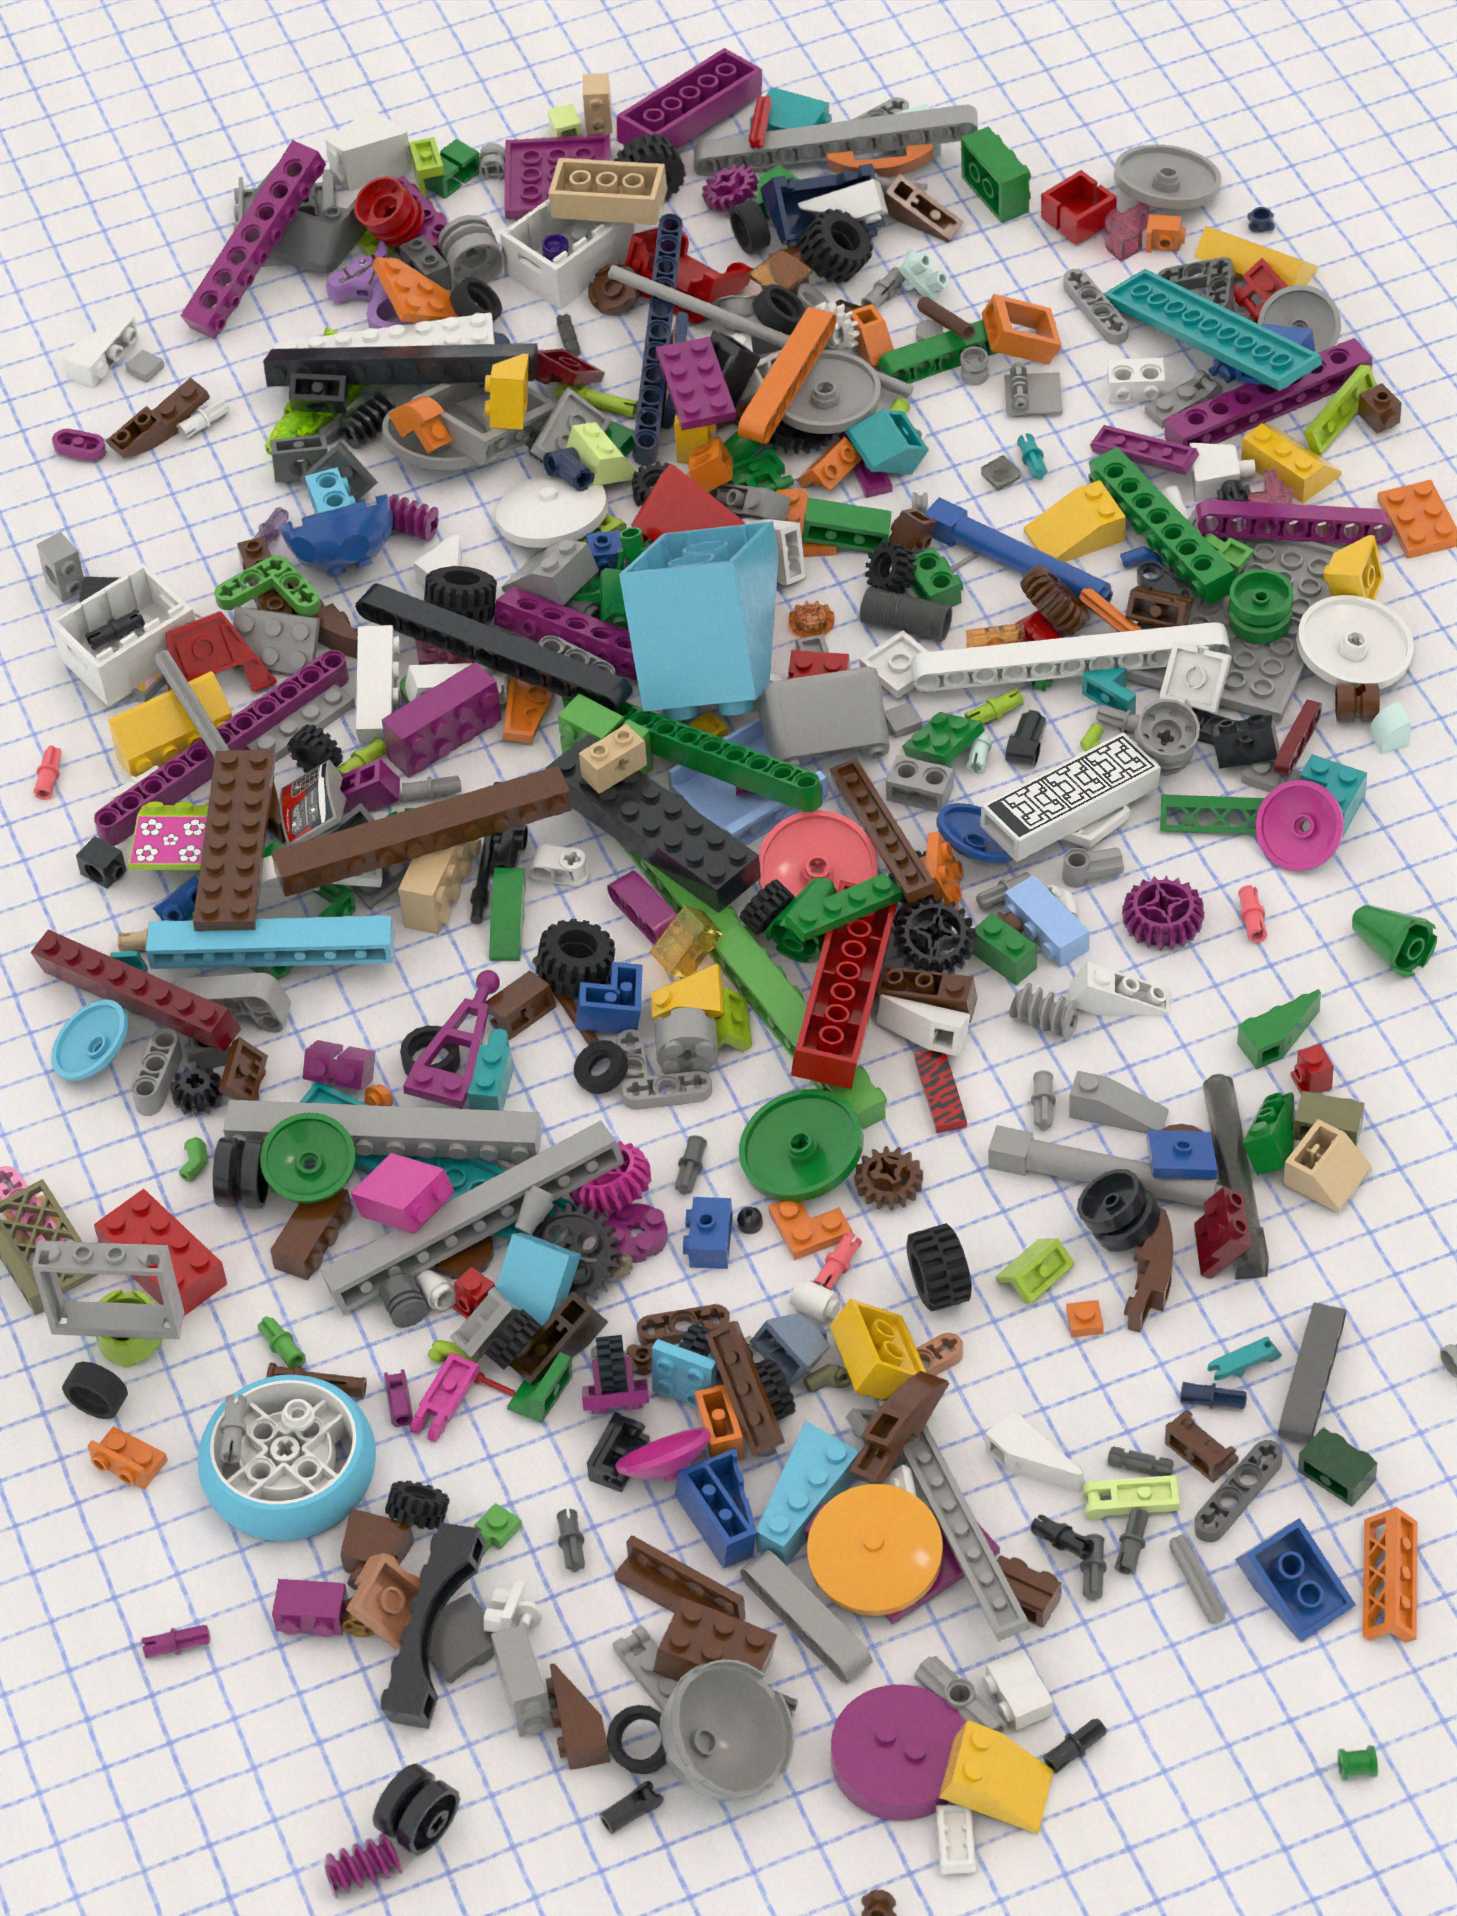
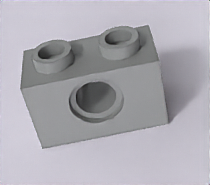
M62 532L36 544L45 582L62 602L79 595L84 575L78 550Z

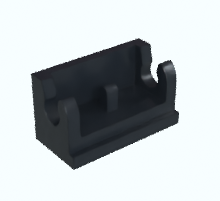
M615 1411L587 1461L589 1481L622 1493L630 1477L620 1474L615 1464L623 1456L650 1442V1436L642 1433L645 1425L639 1421L622 1416L621 1413Z

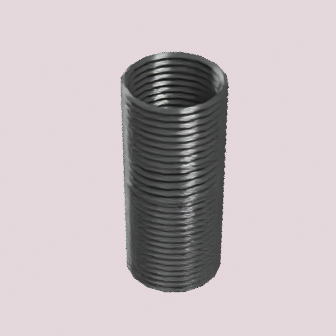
M868 587L863 595L860 606V620L862 623L900 632L903 630L908 634L944 641L951 626L952 607L951 605Z

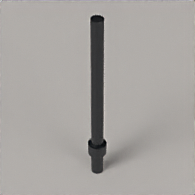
M494 834L484 837L476 887L472 890L471 894L472 911L470 921L474 924L482 922L484 907L488 905L489 866L494 849Z

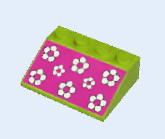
M149 802L143 805L137 815L128 869L200 870L209 803L193 805L191 802H179L175 805H163L162 802Z

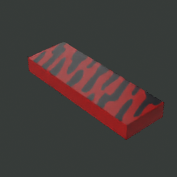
M933 1050L914 1054L915 1064L936 1133L967 1127V1119L947 1054Z

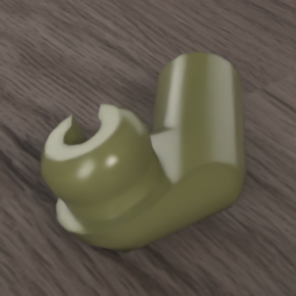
M833 1364L825 1365L803 1378V1383L809 1392H813L824 1385L846 1388L852 1382L845 1367Z

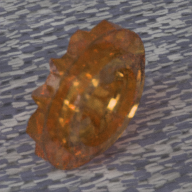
M806 600L804 605H795L794 611L789 612L790 628L794 633L805 638L821 634L825 635L833 628L835 623L834 611L830 610L828 604L821 605L818 600L814 604H810ZM815 615L817 616V619H816V620H814L813 618H810V619L807 620V617H806V616L814 617Z

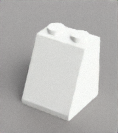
M372 108L325 140L326 155L329 168L333 169L335 184L342 186L348 191L362 188L368 182L378 177L388 176L395 178L413 171L407 130Z

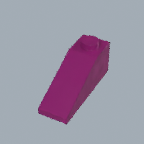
M380 758L341 775L343 780L340 790L346 797L343 813L350 812L360 803H362L367 811H375L399 801L400 777Z

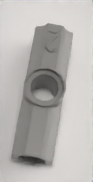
M929 1656L920 1663L919 1668L914 1673V1679L925 1689L944 1698L949 1706L958 1711L964 1723L969 1720L1003 1733L1007 1727L1006 1721L976 1694L975 1687L970 1681L959 1678L937 1656ZM959 1698H962V1699H965L966 1701L959 1703V1702H955L954 1700L959 1699Z

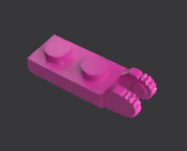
M450 1353L420 1401V1407L411 1421L409 1431L416 1435L419 1434L426 1425L429 1414L436 1418L428 1430L427 1439L433 1442L438 1441L440 1435L445 1430L446 1423L450 1422L481 1371L480 1365Z

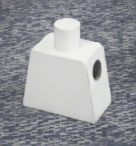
M1190 443V447L1197 448L1199 452L1198 458L1190 468L1195 501L1217 498V490L1221 489L1222 484L1228 480H1240V477L1255 476L1254 459L1238 460L1234 445Z

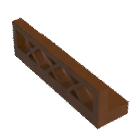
M731 1321L705 1334L752 1456L769 1457L777 1453L776 1447L785 1444V1440L738 1321Z
M633 1535L626 1541L628 1557L615 1572V1580L673 1613H675L683 1597L742 1621L746 1618L744 1597Z

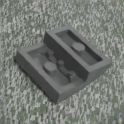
M471 1593L454 1600L443 1608L432 1633L429 1658L445 1680L451 1684L476 1662L483 1665L494 1656L492 1632L484 1631L485 1611Z

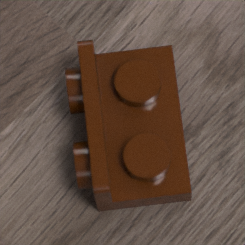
M241 1037L232 1041L219 1091L232 1100L258 1101V1091L261 1081L266 1074L265 1065L268 1055Z

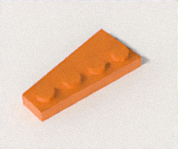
M510 676L502 740L532 744L555 693Z

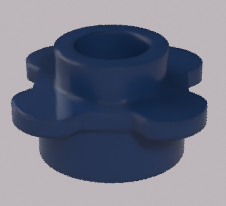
M1265 207L1253 209L1247 215V219L1250 220L1248 229L1253 232L1272 231L1275 228V224L1272 222L1274 214Z

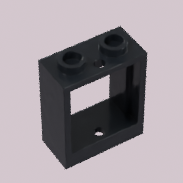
M713 330L710 339L722 371L729 357H733L724 374V379L736 408L761 357L735 338Z

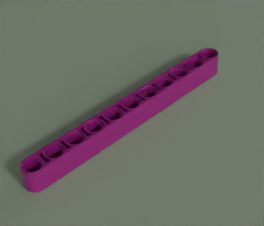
M329 650L218 726L216 729L229 750H247L248 744L332 685L336 684L342 688L349 680L344 653L339 650ZM201 738L99 809L94 815L98 838L112 846L121 843L134 834L137 815L143 805L149 802L175 805L211 780L215 758L204 740Z

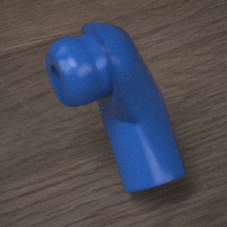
M1144 546L1120 554L1124 567L1146 561H1156L1161 565L1163 563L1159 553Z

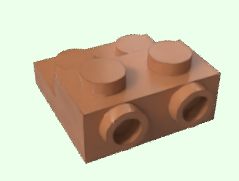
M381 1553L371 1556L367 1560L354 1583L358 1589L346 1610L394 1649L401 1648L402 1630L405 1626H408L410 1620L411 1602L413 1597L418 1594L421 1581L419 1577L409 1574L400 1567L396 1558Z

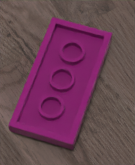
M710 337L656 347V356L682 431L737 420L736 410Z

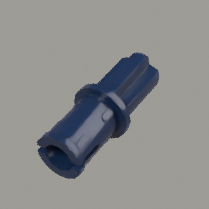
M1182 1382L1180 1403L1209 1406V1409H1213L1214 1405L1239 1409L1246 1407L1247 1393L1245 1391L1216 1388V1383H1212L1211 1386Z

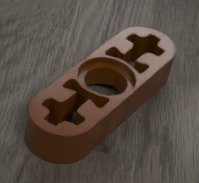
M712 1304L647 1315L637 1323L638 1340L641 1345L645 1346L649 1343L655 1344L657 1339L673 1345L678 1344L683 1340L684 1333L687 1332L678 1331L675 1328L678 1322L688 1321L691 1324H698V1320L701 1319L703 1327L715 1330L730 1322V1314L724 1306ZM718 1317L719 1323L713 1324L712 1318ZM665 1325H669V1333H666ZM654 1328L656 1334L649 1335L648 1329Z

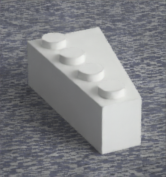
M393 625L358 627L356 731L359 743H369L375 738H380L385 742L382 719L395 712L396 705H400V690L397 687V681L400 679L399 653L401 652L400 636H395Z

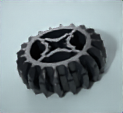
M930 896L927 898L926 905L917 900L915 902V909L907 906L905 908L906 916L900 915L898 917L897 923L899 926L894 927V935L897 937L893 941L894 946L899 948L897 950L898 958L905 957L904 966L909 967L914 964L913 970L923 969L943 973V970H946L949 974L955 973L954 966L962 969L965 966L964 959H971L972 952L970 950L975 949L976 941L972 939L976 936L975 928H970L973 920L971 917L964 918L966 914L964 908L955 911L956 903L953 901L946 906L944 905L943 897L938 900V904H933ZM933 919L927 925H918L925 920ZM942 921L950 924L958 934H954V931L946 929ZM938 928V940H935L934 947H931V935H934L935 929ZM911 941H916V945L923 946L927 951V955L916 949ZM943 950H950V951H951V952L948 953V954H945V955H942V956H937V954H938L940 951H943Z

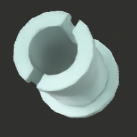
M981 734L969 745L970 754L966 767L971 772L975 773L976 764L979 765L978 773L985 770L987 752L992 747L990 738L987 735Z

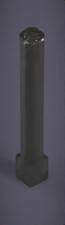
M1214 1074L1204 1081L1202 1087L1219 1181L1223 1187L1244 1194L1251 1247L1232 1262L1235 1280L1268 1277L1269 1256L1264 1229L1260 1226L1248 1156L1242 1144L1244 1135L1234 1082L1229 1076Z

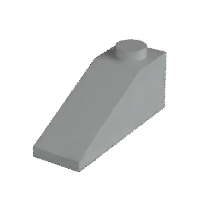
M1078 1070L1069 1094L1070 1118L1147 1134V1130L1163 1129L1169 1113L1168 1108L1109 1077Z

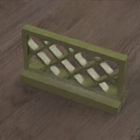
M43 1179L0 1201V1213L7 1209L18 1210L14 1222L0 1219V1259L35 1316L45 1311L32 1265L28 1264L31 1253L36 1251L35 1241L38 1234L53 1236L52 1241H58L61 1237L72 1239L74 1242H83ZM42 1191L45 1195L42 1207L29 1205L30 1197ZM24 1212L39 1214L35 1225L20 1223ZM46 1215L59 1218L56 1229L41 1227ZM17 1230L32 1232L28 1244L14 1241ZM56 1272L60 1278L59 1283L63 1294L99 1275Z

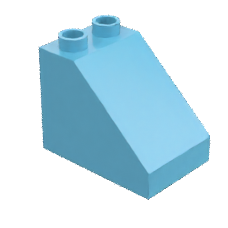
M773 521L664 533L619 574L643 711L662 710L663 716L675 721H681L697 716V706L718 704L720 714L725 716L747 713L755 708L753 700H757L763 693L764 688L770 684L779 557Z

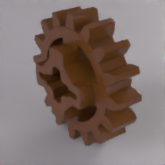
M884 1146L883 1153L872 1149V1157L863 1155L862 1164H857L855 1167L856 1175H854V1181L858 1196H865V1203L867 1205L875 1201L879 1210L884 1204L888 1205L890 1211L894 1209V1204L897 1203L904 1208L906 1207V1199L915 1201L916 1192L922 1191L923 1170L920 1169V1161H912L911 1152L902 1155L900 1147H897L894 1152H890L888 1146Z

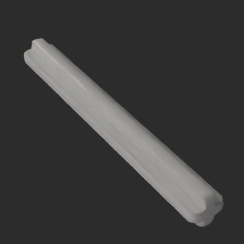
M163 650L157 653L154 658L155 663L214 758L216 751H228V746L169 651Z

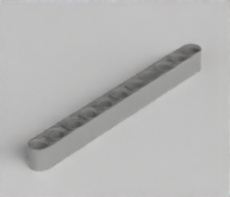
M963 104L768 131L765 134L763 147L761 149L755 148L754 150L749 147V134L698 142L694 147V170L699 175L711 176L714 175L713 173L721 171L724 167L727 170L731 169L734 164H736L737 168L744 164L746 168L751 167L754 170L775 167L779 164L784 166L827 160V153L853 151V155L856 156L906 149V146L936 145L961 141V137L978 130V112L974 106Z

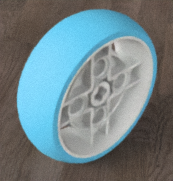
M279 1375L255 1381L235 1392V1407L238 1404V1395L247 1398L244 1423L247 1427L246 1434L242 1436L241 1460L238 1461L239 1470L228 1480H225L223 1477L224 1461L219 1457L223 1434L220 1433L221 1422L225 1419L226 1402L224 1401L208 1421L200 1441L198 1473L202 1489L210 1504L224 1520L238 1530L254 1537L274 1541L308 1538L337 1525L350 1514L352 1508L355 1509L364 1497L375 1468L376 1445L374 1434L364 1412L358 1404L338 1387L309 1376ZM294 1399L305 1400L314 1409L315 1419L313 1424L302 1431L289 1430L282 1422L281 1414L285 1405ZM347 1435L351 1440L352 1448L347 1462L337 1475L334 1472L336 1460L335 1444Z

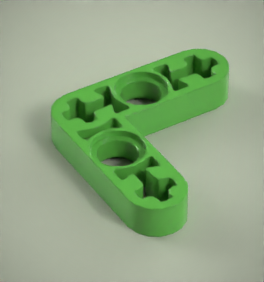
M278 555L268 557L219 584L215 589L216 604L223 610H233L234 607H239L272 588L299 615L313 616L321 609L318 592L286 558ZM249 580L260 581L254 586L245 585ZM289 583L299 584L298 587L294 589L285 588V586Z

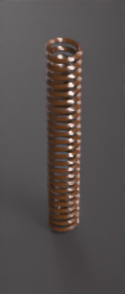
M928 297L919 299L917 307L921 313L964 340H969L974 336L975 328L973 325Z

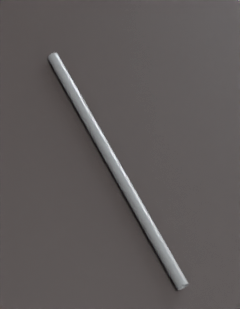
M612 265L608 272V278L783 348L790 337L787 334L618 266ZM876 371L880 379L881 388L908 399L910 398L914 388L913 385Z

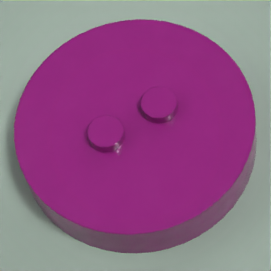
M904 1684L885 1685L871 1689L853 1699L842 1710L835 1722L831 1737L830 1754L834 1779L842 1793L854 1805L874 1816L890 1820H913L931 1815L936 1812V1805H948L950 1803L939 1798L954 1737L965 1723L955 1708L949 1706L944 1698L930 1690Z

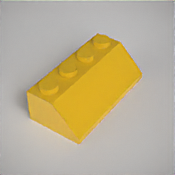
M1208 226L1204 228L1194 257L1202 259V261L1222 257L1229 258L1236 272L1235 278L1238 279L1263 258L1288 286L1307 285L1318 269V266Z
M212 671L188 682L216 728L233 717L231 709ZM173 690L108 719L116 757L130 777H137L155 765L161 767L202 738Z

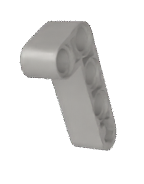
M266 973L176 979L172 983L228 1008L233 1016L251 1015L261 1029L272 1033L282 1031L291 1006V1001L279 982L273 976Z

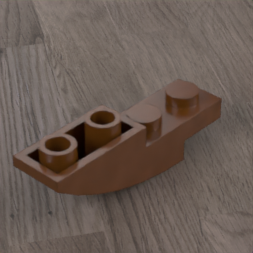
M190 377L153 410L145 406L105 442L122 458L146 452L178 434L177 424L190 418V415L211 397L207 390Z
M289 583L287 587L288 589H294L299 584ZM320 599L321 609L315 615L309 616L320 618L318 642L331 650H339L345 656L357 659L358 629L351 627L344 611L340 612L333 603L325 606ZM291 607V609H292V611H293V614L299 615V614Z
M1160 1208L1159 1222L1154 1231L1145 1239L1144 1244L1140 1243L1137 1245L1134 1254V1261L1138 1262V1277L1135 1284L1137 1292L1134 1297L1130 1296L1128 1298L1124 1315L1128 1316V1330L1138 1333L1141 1332L1151 1308L1164 1311L1172 1282L1173 1235L1166 1209Z
M922 1371L904 1382L880 1407L862 1433L861 1438L865 1444L849 1470L851 1475L870 1484H883L910 1436L919 1437L949 1386V1382Z

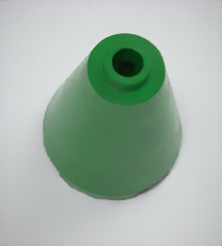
M823 877L811 879L768 925L765 931L766 939L769 942L771 938L777 944L775 949L779 953L800 963H806L808 959H814L813 963L819 960L826 933L802 942L785 924L786 914L836 894L837 890L833 882Z
M1369 904L1358 908L1352 916L1353 930L1395 973L1403 977L1414 975L1415 973L1412 970L1418 965L1423 968L1434 953L1437 936L1433 934V928L1436 929V927L1427 919Z

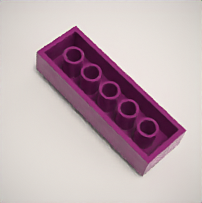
M726 48L721 49L616 115L617 142L625 145L627 142L631 143L633 138H641L644 134H649V136L659 134L660 137H667L678 149L762 95V68Z

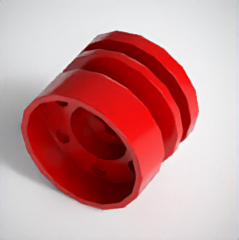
M388 176L375 178L359 191L355 199L354 212L356 218L378 241H384L386 247L397 248L399 245L414 239L424 225L425 214L422 206L395 178Z

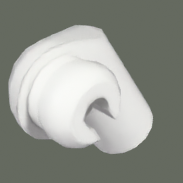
M1054 884L1048 885L1046 888L1078 919L1075 898L1072 893L1058 888Z

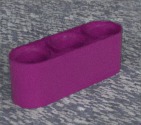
M632 870L607 885V891L613 903L652 944L657 945L682 930L681 921L675 911L636 871Z

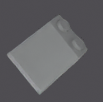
M566 539L535 553L501 588L503 592H507L511 588L517 587L564 605L599 569L588 543Z

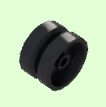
M221 1137L218 1140L213 1161V1196L218 1207H235L240 1199L246 1208L262 1209L265 1206L269 1185L263 1176L260 1164L261 1148L265 1139H248L243 1147L237 1138Z
M1115 1169L1095 1178L1083 1190L1077 1204V1212L1080 1219L1092 1231L1096 1240L1103 1248L1115 1252L1131 1249L1143 1242L1157 1226L1161 1211L1158 1203L1150 1192L1146 1191L1138 1176L1128 1169Z
M418 1763L408 1765L390 1781L381 1794L373 1814L374 1827L392 1839L397 1838L398 1844L416 1856L423 1854L441 1839L451 1825L459 1807V1791L442 1780L436 1781L435 1775Z

